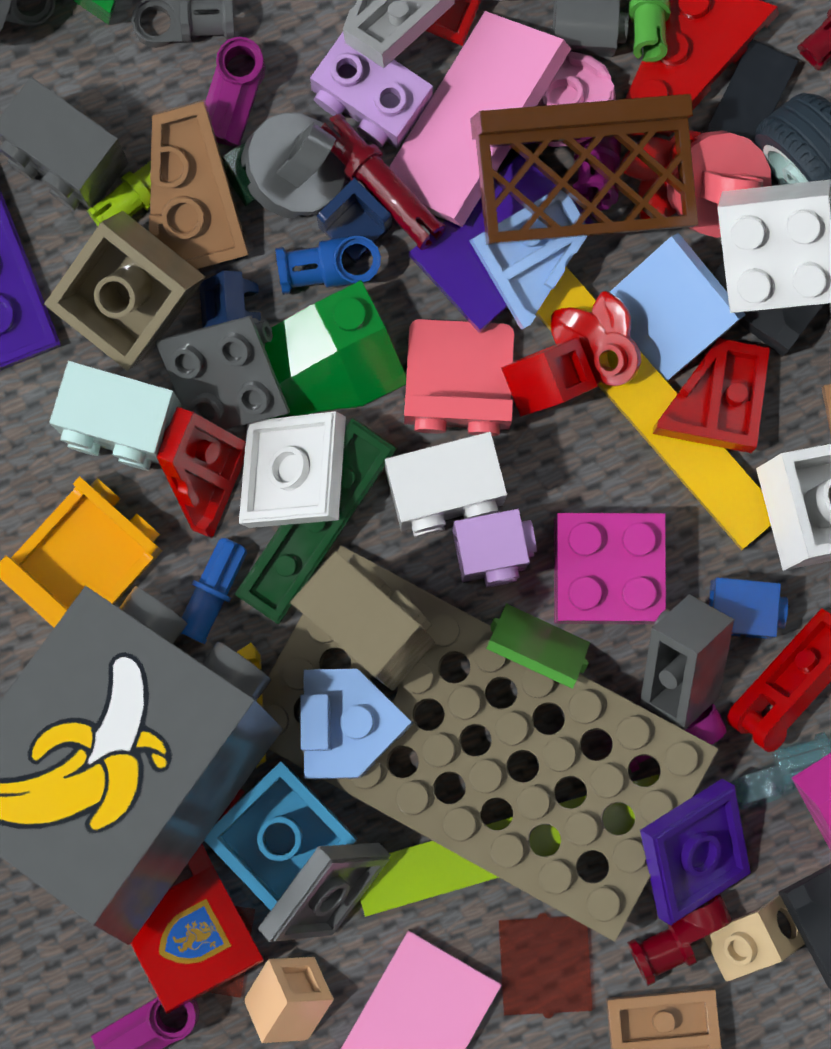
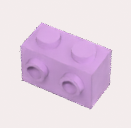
M343 32L310 77L312 91L317 94L314 101L333 116L344 112L360 123L357 127L358 132L370 142L380 147L387 141L398 148L433 96V85L396 60L390 62L385 68L381 67L347 45Z
M519 509L454 521L452 532L462 582L484 578L486 587L516 582L517 578H519L518 571L525 570L529 564V557L534 556V552H537L531 520L521 522Z

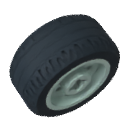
M800 93L770 114L756 128L755 145L763 151L771 168V177L777 185L831 179V102L816 94Z

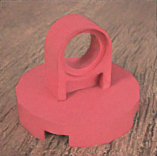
M723 130L702 133L695 137L696 141L691 143L698 225L688 228L715 238L721 237L717 207L722 191L772 186L771 168L763 151L749 138ZM677 166L671 174L679 180ZM667 183L668 201L671 207L677 211L678 215L683 216L681 194Z

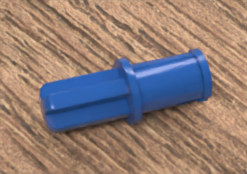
M221 538L218 541L199 582L193 580L191 584L196 588L181 617L188 624L182 631V634L206 644V638L224 601L230 603L232 599L227 595L247 555L245 547L227 538Z

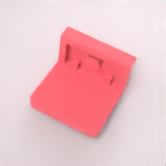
M414 320L409 326L404 424L415 425L414 431L432 434L446 433V427H466L470 435L491 432L492 436L500 435V429L509 430L512 422L513 400H511V392L501 367L513 362V328L504 323H490L479 333L470 322Z

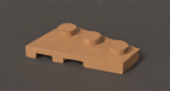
M205 99L154 113L152 115L149 232L195 269L247 256L249 254L248 246Z

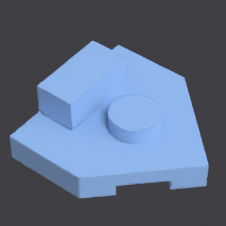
M359 669L304 670V695H301V750L304 751V778H361L376 763L375 761L412 726L413 722Z

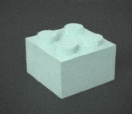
M68 361L49 423L61 434L60 440L68 443L67 447L73 450L98 456L100 448H105L113 451L112 455L119 458L118 462L149 471L151 462L160 464L156 456L163 442L165 430L170 425L176 408H181L182 405L172 390Z

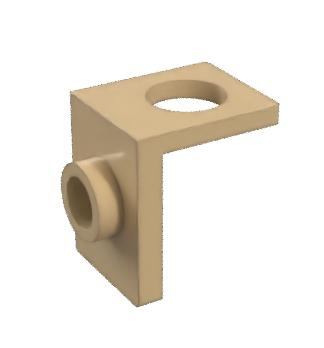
M780 895L773 898L757 911L736 918L722 929L704 937L727 982L782 962L805 944ZM778 911H781L790 923V939L784 936L777 922Z

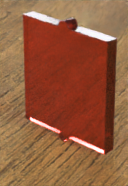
M540 913L537 918L499 920L504 1016L543 1014L545 1018L549 1019L553 1017L554 1013L592 1011L587 926L571 917L548 918L546 913Z

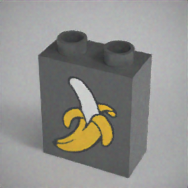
M85 586L0 701V857L89 923L123 943L130 945L283 728L256 702L271 682V679L247 659L226 645L217 642L201 664L173 645L188 624L159 600L135 586L118 608Z

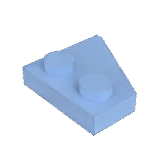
M562 190L543 211L560 226L572 225L580 215L572 199ZM546 196L535 201L534 204L538 207ZM526 208L518 211L498 223L499 232L519 230L532 213ZM537 219L530 229L547 228V226ZM485 232L469 241L520 329H524L531 325L536 317L535 314L551 289H554L565 272V267L573 255L577 253L587 236L486 245Z

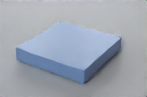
M679 233L666 240L610 291L629 310L631 316L630 337L666 381L679 373L746 315L744 312L730 313L728 292Z

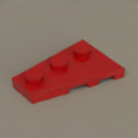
M669 0L670 17L666 21L667 54L664 58L655 62H645L642 60L625 99L691 94L693 111L711 91L710 86L730 63L733 62L735 64L747 51L748 43L763 27L767 28L779 15L778 6L761 0ZM673 132L660 133V134H663V135H666V136L669 137Z

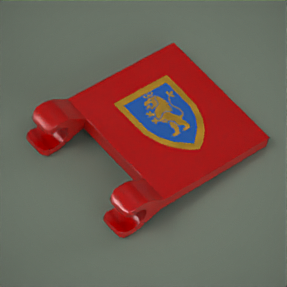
M203 844L199 846L187 863L193 876L167 891L130 943L166 1014L264 962Z

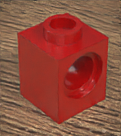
M578 337L534 352L501 367L520 417L564 403L598 387Z

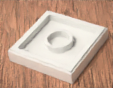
M334 411L265 419L247 424L239 524L248 528L335 521L339 519L346 416Z

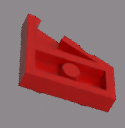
M718 338L653 427V434L752 453L757 448L770 348Z
M177 407L170 425L165 430L163 442L156 457L192 531L213 538L243 466L246 442L198 414Z

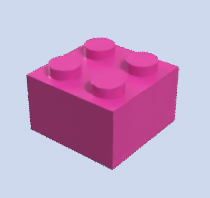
M557 513L554 518V624H655L659 615L666 609L665 513Z

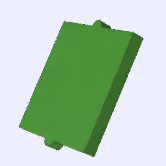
M507 603L500 618H494L490 625L493 634L486 649L573 689L579 673H584L589 664L585 656L590 642Z

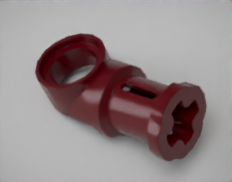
M721 895L713 897L707 901V905L690 912L674 924H668L667 930L641 942H638L636 939L627 942L647 986L656 982V976L685 963L689 967L696 964L697 961L690 944L722 929L732 922V918Z

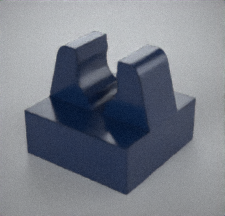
M223 270L200 284L202 328L252 315V318L261 320V313L245 310L244 297L259 293V286L255 282L244 279L242 272Z

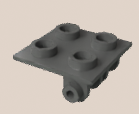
M250 315L159 339L155 342L183 409L198 414L222 429L261 421L290 412L264 348L265 343L271 342L273 338L272 329L267 321L260 322Z

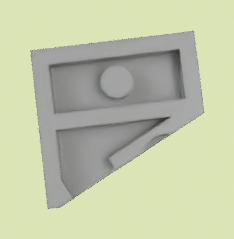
M357 0L356 5L349 10L343 27L345 43L385 68L453 6L455 1Z

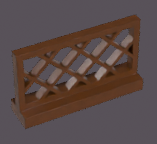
M691 94L483 110L476 113L470 118L472 140H476L486 245L697 226L698 216L688 118L693 116ZM675 132L677 155L664 168L643 148L655 133ZM645 134L638 144L628 137ZM615 137L631 151L614 173L591 154L602 138ZM592 139L586 148L576 140ZM562 141L579 155L562 178L538 158L550 142ZM540 143L533 153L523 145ZM511 146L527 160L510 182L492 168L490 147ZM636 157L659 175L643 197L620 179V176ZM584 161L608 180L591 202L567 183ZM532 165L555 184L538 207L515 188V185ZM677 166L679 180L671 174ZM665 181L681 194L683 216L664 217L648 203ZM494 182L503 189L496 199ZM612 186H615L636 204L624 221L613 222L596 208ZM560 190L584 209L570 226H560L543 212ZM509 194L532 215L519 230L499 232L497 207ZM641 210L651 217L650 219L634 220ZM589 215L593 216L598 222H600L592 224H582ZM537 219L547 226V228L530 229Z

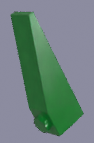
M362 280L308 306L271 327L272 341L265 343L264 348L290 410L288 414L273 418L363 407L406 385V374L388 332Z

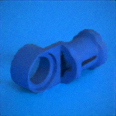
M363 236L319 241L318 247L287 252L284 247L275 248L283 295L291 294L292 288L324 283L326 288L351 285L360 280L362 282L369 281L377 274L381 262L378 247L372 240ZM362 244L371 251L373 257L372 265L362 275H352L343 268L341 262L342 254L350 245ZM314 263L318 265L316 269L296 272L292 270L294 266Z

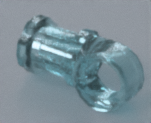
M825 732L815 734V739L787 748L781 745L772 752L776 767L733 780L731 784L735 785L739 809H748L770 803L782 798L785 792L794 790L795 784L792 777L831 753V744Z

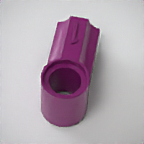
M246 37L228 39L219 48L216 57L217 66L206 98V105L217 143L240 148L259 85L265 77L266 70L261 49L254 41ZM241 54L252 57L255 61V67L248 75L237 77L227 71V65L233 57Z
M158 997L95 1032L91 1035V1039L95 1049H163L173 1042L184 1039L195 1028L200 1012L196 999H193L184 1004L188 1013V1021L184 1027L178 1029L170 1028L163 1023L160 1017V1007L162 1004Z

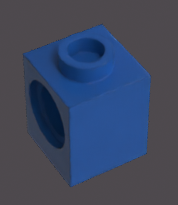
M718 577L711 580L709 606L734 619L731 636L740 637L741 634H746V637L772 639L777 637V628L784 629L787 622L788 598L780 596V583Z

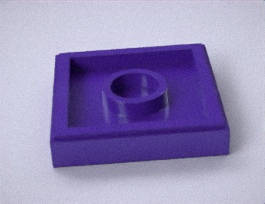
M720 779L640 829L647 867L651 875L650 881L658 918L669 925L674 924L751 873L735 785L724 779Z

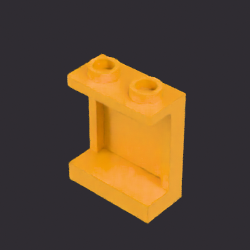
M79 476L73 483L75 486L74 490L12 557L6 555L0 561V579L54 628L85 586L112 604H115L162 552L153 543L160 534L137 513L130 520L123 516L114 507L121 499L98 478L89 485Z

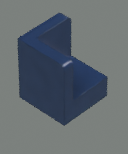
M354 178L318 213L317 222L318 227L330 239L363 236L376 244L392 228V215ZM353 244L348 246L344 253L356 264L369 249L362 244Z

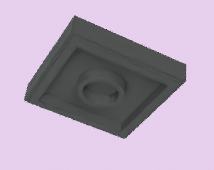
M380 843L318 846L258 928L259 931L269 942L333 935L390 860L389 857L391 855Z

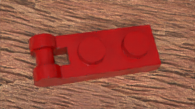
M821 608L729 710L727 716L728 724L741 734H752L753 742L767 752H773L783 744L787 736V729L831 682V614ZM770 703L773 706L772 709L764 717L761 716L762 711Z

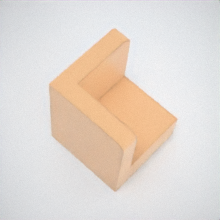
M315 957L276 958L267 960L245 997V1005L261 1043L304 1041L310 1038L334 999Z

